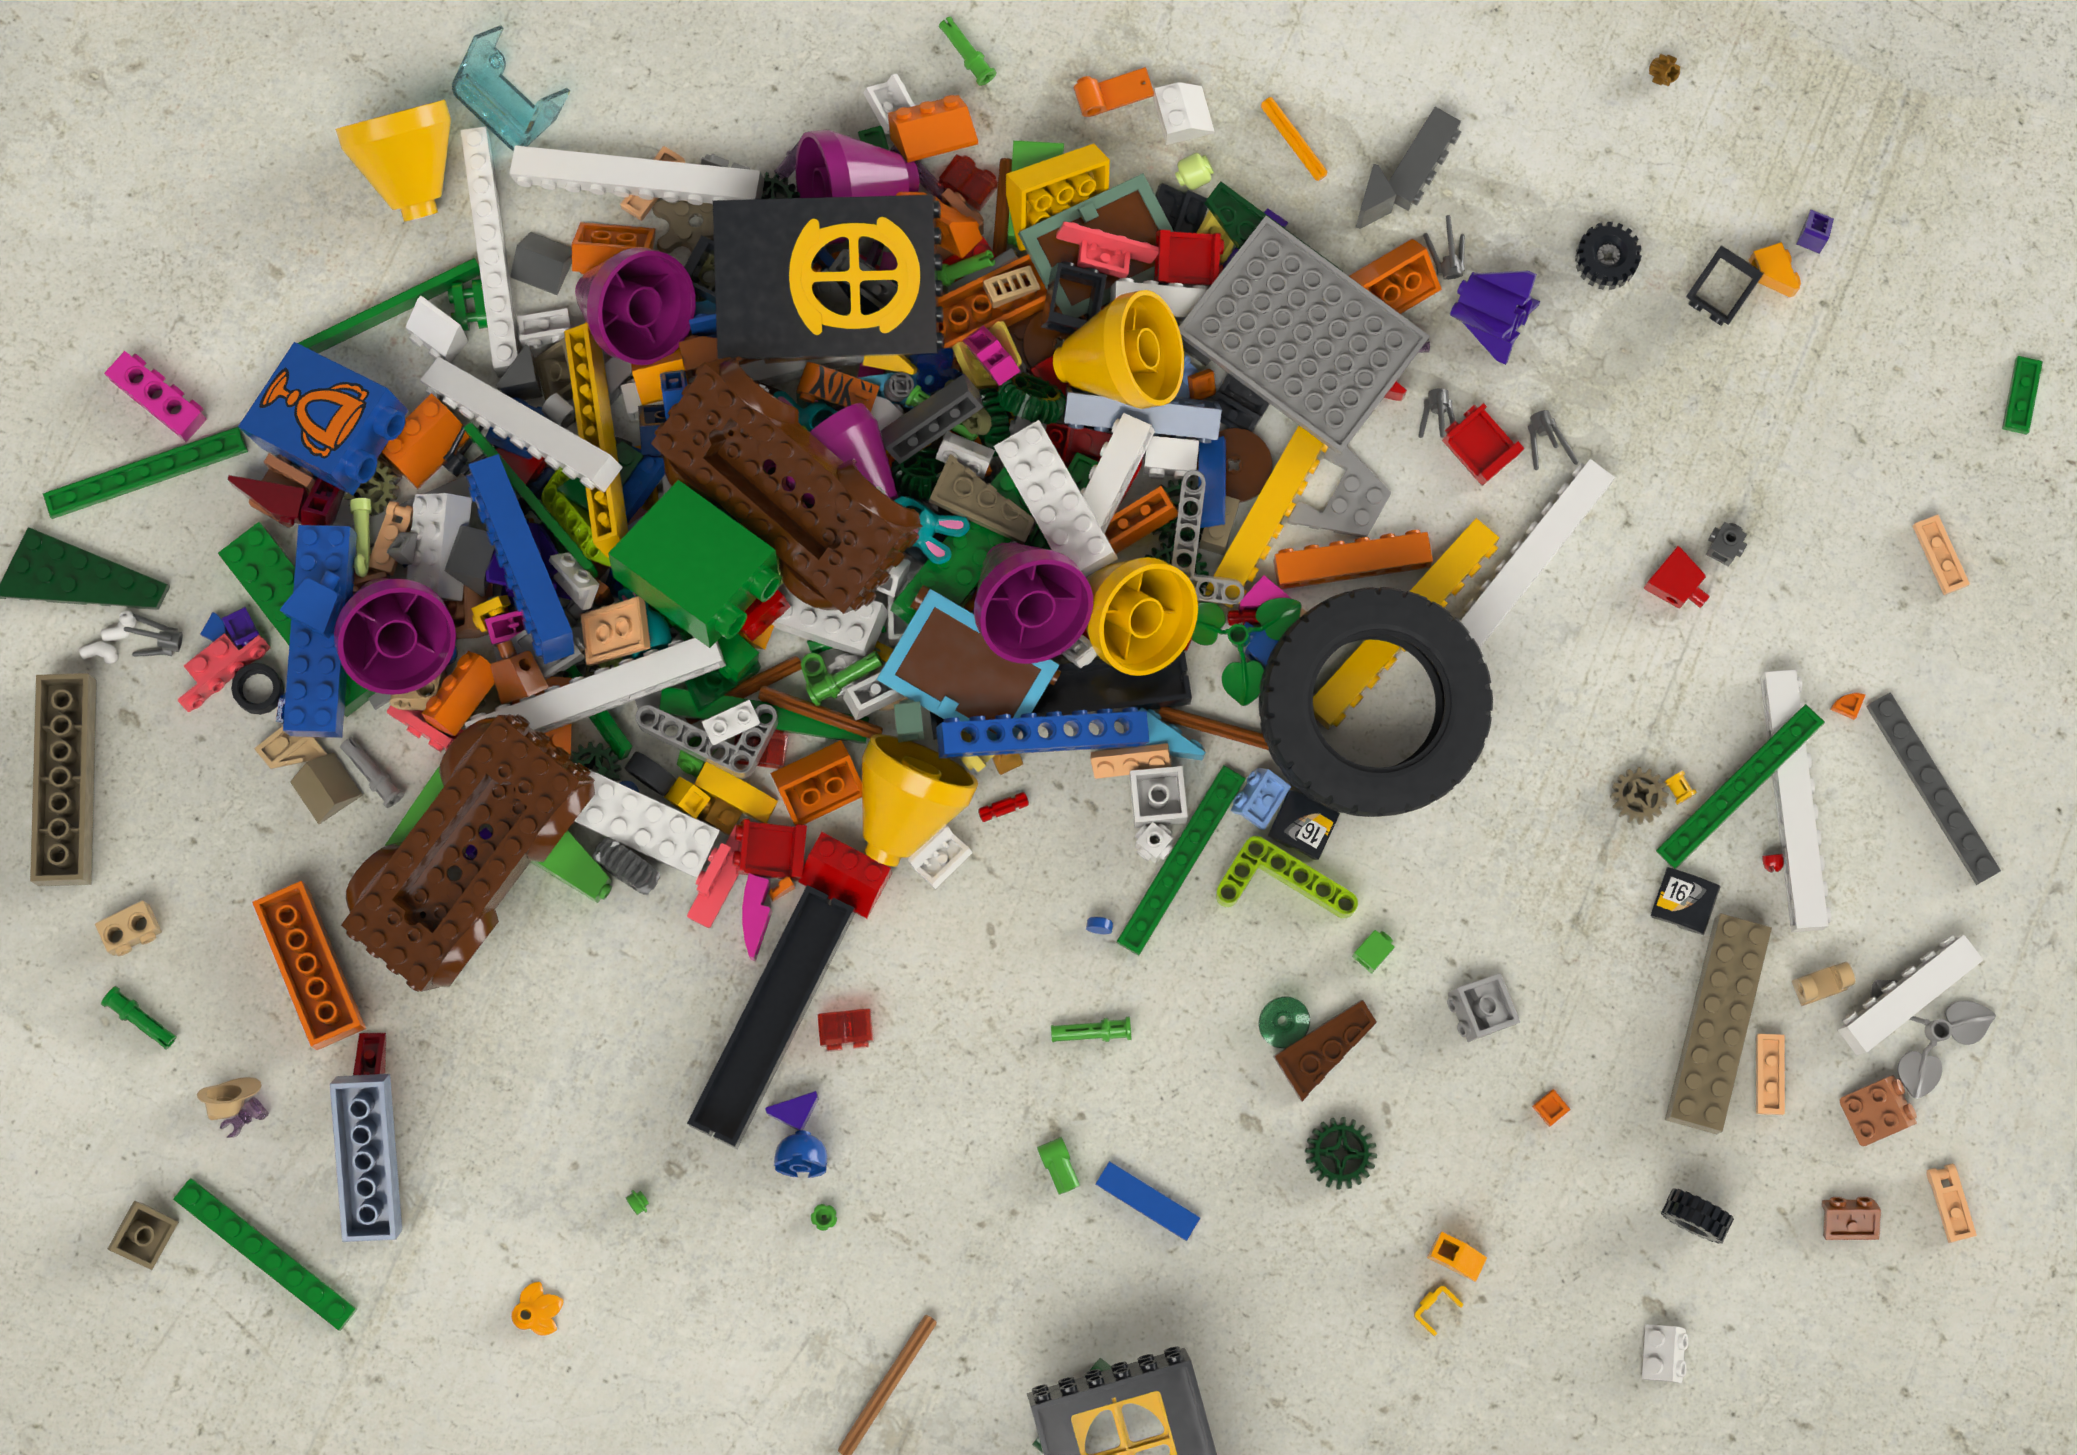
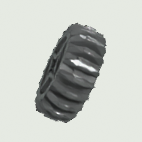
M604 838L595 848L593 853L594 861L635 891L648 895L658 884L659 872L624 845L613 839Z

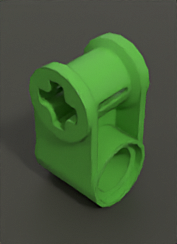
M809 653L802 659L801 668L806 686L809 684L814 685L825 679V675L828 672L820 655ZM811 661H816L821 666L818 671L809 672L806 669L807 664ZM833 694L828 698L832 697L833 699L837 698V695Z

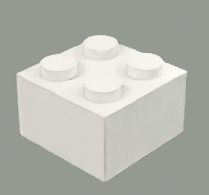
M1153 436L1145 453L1144 474H1149L1148 478L1164 479V476H1174L1175 481L1183 479L1187 471L1196 470L1199 441ZM1195 475L1189 476L1186 482L1189 481V478H1195Z
M1182 766L1130 771L1129 780L1134 828L1143 827L1144 825L1149 827L1152 822L1157 826L1160 823L1172 825L1187 822L1188 815Z

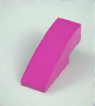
M984 325L963 339V342L999 386L1020 372L1011 355Z
M749 874L744 890L742 925L749 958L752 961H756L772 915L771 908L764 906L771 883L768 879Z

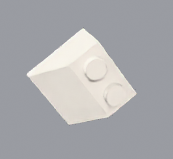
M1177 82L1154 88L1153 101L1166 145L1214 134L1215 131L1202 86Z
M422 296L417 299L406 325V329L410 334L408 338L418 347L424 345L428 348V353L435 360L439 356L451 363L468 343L461 325Z

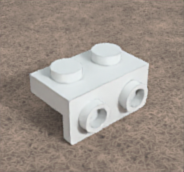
M897 74L891 75L885 83L866 87L863 92L885 134H890L889 112L896 111L902 107L916 106Z
M568 308L517 316L520 343L522 347L528 345L531 350L539 349L542 345L556 344L565 338L564 331L571 328Z
M946 825L910 856L908 862L915 872L936 889L972 854V851Z
M1645 1324L1642 1379L1682 1383L1683 1377L1686 1374L1684 1350L1688 1346V1336L1684 1328Z

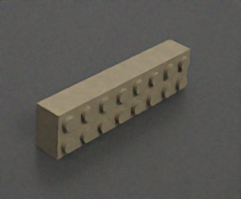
M89 673L36 675L30 881L37 886L92 885L97 680Z
M1722 913L1714 918L1665 1117L1666 1121L1716 1135L1723 1132L1772 927Z

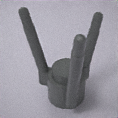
M1446 215L1449 255L1443 257L1442 263L1428 234L1424 233L1423 237L1435 262L1437 274H1443V279L1449 280L1462 277L1463 271H1465V235H1460L1459 256H1457L1454 249L1451 217Z
M1437 388L1428 392V399L1424 400L1419 438L1424 436L1430 409L1432 413L1438 414L1441 438L1445 437L1444 413H1448L1450 425L1455 422L1452 400L1449 399V391Z
M1543 410L1531 415L1530 421L1532 424L1528 426L1531 438L1534 470L1539 469L1536 433L1539 436L1548 435L1553 447L1558 448L1554 432L1572 462L1577 465V458L1558 429L1555 419L1551 418L1550 412Z
M132 613L137 621L162 630L156 633L124 627L126 632L156 638L157 646L162 647V649L133 652L132 655L134 657L172 656L173 652L180 651L183 634L177 628L167 627Z

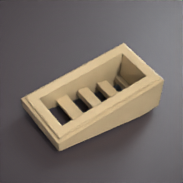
M1030 265L983 281L984 290L993 309L1040 289ZM1026 275L1031 285L1026 286L1021 276ZM1016 278L1021 287L1020 289H1016L1013 280ZM1008 282L1011 292L1006 291L1004 283ZM999 286L1002 292L1001 295L997 294L995 287Z

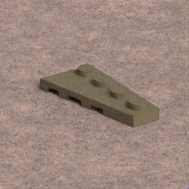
M952 454L949 455L928 501L1022 545L1025 544L1035 521L1033 517L1010 499L1000 495L997 489L977 477L976 473L970 468H966L959 463Z

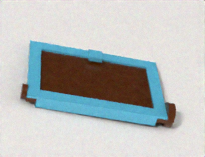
M922 585L910 608L916 610V613L876 680L915 702L920 701L922 707L943 719L958 717L960 721H970V717L985 716V720H994L997 715L1009 714L1011 718H1021V714L1031 713L1049 683L1054 685L1061 671L1057 670L1059 664L1051 659L1038 663L1022 664L1001 658L986 644L976 626L972 612ZM1013 727V736L1017 738L1021 730ZM987 729V737L992 741H996V732L992 729Z

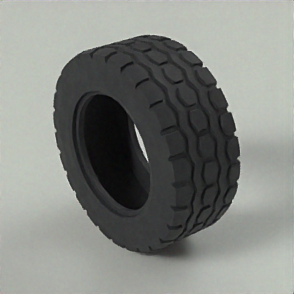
M1389 587L1360 588L1337 594L1319 603L1298 618L1284 632L1273 648L1261 678L1258 705L1261 719L1260 724L1272 759L1277 767L1279 766L1287 780L1294 787H1297L1301 793L1315 802L1340 813L1362 817L1391 816L1423 808L1435 800L1437 801L1449 793L1470 772L1484 748L1485 738L1488 737L1492 717L1490 716L1491 711H1493V691L1490 689L1491 678L1487 664L1482 659L1483 654L1475 639L1470 637V632L1456 617L1453 618L1444 607L1410 591L1405 592L1401 591V589ZM1360 640H1380L1395 644L1413 655L1426 670L1431 680L1435 694V715L1431 730L1415 753L1394 766L1374 768L1347 760L1326 742L1317 726L1313 711V691L1317 676L1327 659L1337 649L1348 643Z

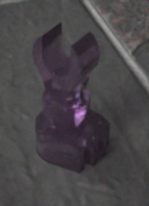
M252 1097L244 1104L246 1109H241L238 1116L226 1119L221 1123L220 1129L226 1128L229 1124L234 1126L233 1132L227 1138L237 1137L245 1123L249 1124L252 1122V1117L264 1120L269 1113L257 1098Z

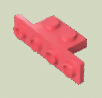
M1063 222L1056 234L1057 239L1079 245L1078 267L1094 268L1100 273L1118 278H1126L1128 276L1130 259L1151 264L1159 254V247L1153 246L1150 243L1131 240L1121 235H1113L1100 229L1080 226L1074 222Z
M224 633L184 665L197 684L182 695L178 702L187 712L199 708L212 694L222 690L225 684L234 678L238 670L262 658L266 651L270 649V646L261 635H258L242 649L238 650Z
M390 705L387 710L390 716L408 726L406 730L415 737L420 738L422 735L430 740L428 744L439 752H442L443 749L447 751L450 744L464 731L460 729L456 736L448 737L427 724L422 715L424 710H401Z
M736 826L726 844L721 843L719 848L715 847L708 858V861L711 863L707 871L702 870L695 883L698 885L697 891L699 894L690 908L687 917L707 928H711L739 874H736V867L732 866L734 851H738L739 841L735 840Z

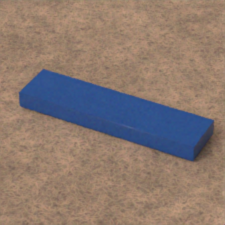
M1222 436L1218 437V440H1211V443L1199 442V471L1205 477L1200 528L1225 525L1226 440ZM1198 476V487H1199V486L1201 485V479H1200V477Z
M1110 1161L1095 1184L1185 1241L1188 1240L1200 1220V1217Z

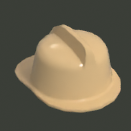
M238 1078L219 1085L205 1087L199 1090L197 1098L205 1103L207 1116L210 1120L224 1119L237 1115L244 1106L245 1099L255 1095L262 1085L256 1078Z

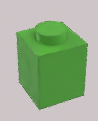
M1374 930L1354 952L1352 957L1372 974L1393 951L1395 946L1391 944L1393 940L1383 931L1379 933Z

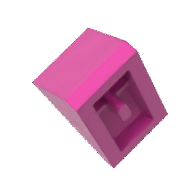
M1263 575L1240 601L1238 609L1239 612H1242V610L1258 609L1261 604L1271 599L1292 598Z
M514 611L485 619L492 645L510 640L525 630L521 611Z

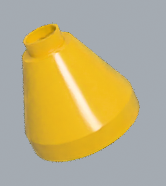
M445 99L335 129L343 152L392 210H401L404 222L438 213L434 199L442 197L451 117Z
M1149 290L1125 293L1115 298L1063 342L1062 347H1058L1055 350L1053 367L1060 381L1064 383L1069 382L1075 388L1140 409L1162 406L1170 403L1175 398L1182 383L1184 373L1182 338L1172 311L1159 295Z
M1146 557L1109 564L1086 577L1093 593V611L1086 630L1093 649L1104 662L1125 674L1142 676L1165 668L1185 649L1195 629L1198 615V600L1192 582L1181 570L1163 560Z
M872 735L862 756L863 838L868 842L864 852L877 862L893 867L898 866L901 857L907 858L912 856L969 806L978 787L977 779L950 758H939L938 752L912 741L898 743V737L891 735Z

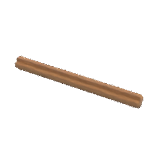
M928 1315L923 1317L839 1446V1453L842 1455L853 1454L936 1326L937 1322L935 1319Z

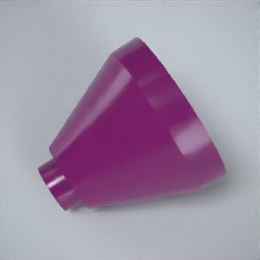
M827 129L805 132L801 136L797 147L796 188L797 192L800 193V198L896 196L898 192L919 191V173L915 162L908 163L898 153ZM840 237L826 245L840 244L848 240V238Z
M631 248L614 255L587 271L579 279L575 288L577 304L597 344L610 356L635 365L653 364L673 354L679 348L678 342L684 341L691 328L689 320L694 319L695 291L687 270L671 255L649 248Z
M863 403L853 404L838 411L810 431L815 438L843 462L854 458L857 461L855 465L861 474L875 487H881L885 491L886 496L893 501L898 498L878 422ZM790 476L786 479V485L789 489L794 490L796 486L795 480ZM810 493L803 495L802 501L814 506L815 499Z
M1001 543L990 549L982 565L974 603L975 623L989 648L1005 660L1022 664L1043 662L1069 649L1085 631L1093 611L1091 586L1077 564L1059 552L1017 543Z
M378 578L368 581L361 586L345 604L335 625L334 641L341 664L352 680L370 691L395 695L420 689L442 673L453 655L456 631L447 606L432 589L412 580Z

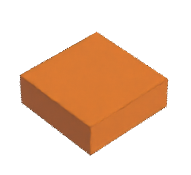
M1206 369L1187 376L1191 399L1202 400L1215 395L1216 387L1213 370Z
M1554 1089L1532 1106L1549 1127L1571 1110Z

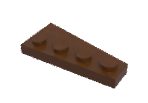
M1363 1000L1358 1001L1273 1056L1300 1101H1304L1334 1066L1377 1023Z

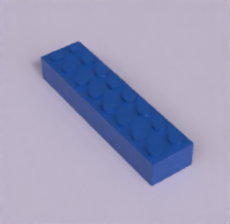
M499 454L468 464L470 474L466 475L469 484L468 491L473 502L476 501L478 516L481 523L486 525V534L490 545L495 547L498 565L500 568H504L506 574L504 578L509 590H513L515 606L518 612H522L524 618L522 619L526 633L531 634L533 639L532 646L536 656H541L544 664L575 654L572 629Z
M298 525L293 593L307 577L319 583L327 570L340 577L333 591L340 594L344 599L341 610L353 596L357 533L350 526ZM291 619L283 731L289 736L343 737L347 673L336 651L334 641L335 626L328 639Z

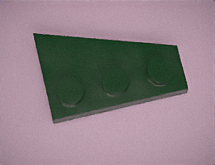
M622 441L616 445L618 462L623 467L620 470L623 488L643 460L644 455ZM576 477L575 480L570 478L557 488V492L589 512L586 487L580 482V478Z
M757 661L737 682L732 678L727 679L717 669L685 681V684L700 712L757 674L761 666L759 661Z

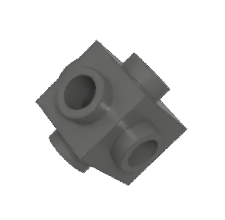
M1724 522L1720 529L1715 527L1708 539L1712 544L1706 555L1729 567L1736 556L1741 557L1747 546V543L1743 542L1747 533L1743 532V529L1737 524Z

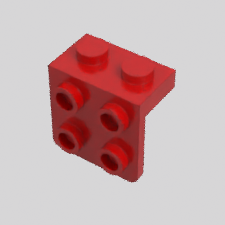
M777 589L770 599L761 602L756 598L744 611L747 614V619L741 631L752 642L791 607L785 596Z

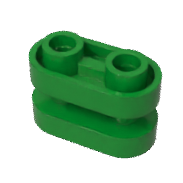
M481 279L472 280V288L464 289L462 281L452 283V288L447 289L450 304L454 303L455 312L451 313V318L461 325L463 331H470L469 323L478 322L479 329L488 328ZM474 298L476 312L468 313L466 299Z

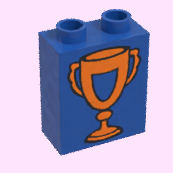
M294 342L238 427L261 449L275 456L282 455L290 460L292 465L298 468L303 467L323 481L354 495L360 484L366 483L374 475L377 468V458L388 441L396 439L401 434L405 425V415L409 410L388 388Z

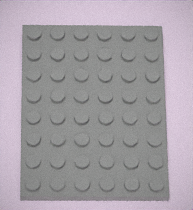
M1267 216L1264 217L1179 326L1181 338L1338 455L1343 452L1430 337Z

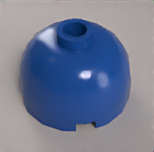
M804 1130L796 1131L795 1134L787 1136L778 1144L774 1157L775 1170L790 1177H798L797 1172H809L808 1178L821 1176L826 1173L827 1150L824 1144L817 1137L812 1136L810 1132Z

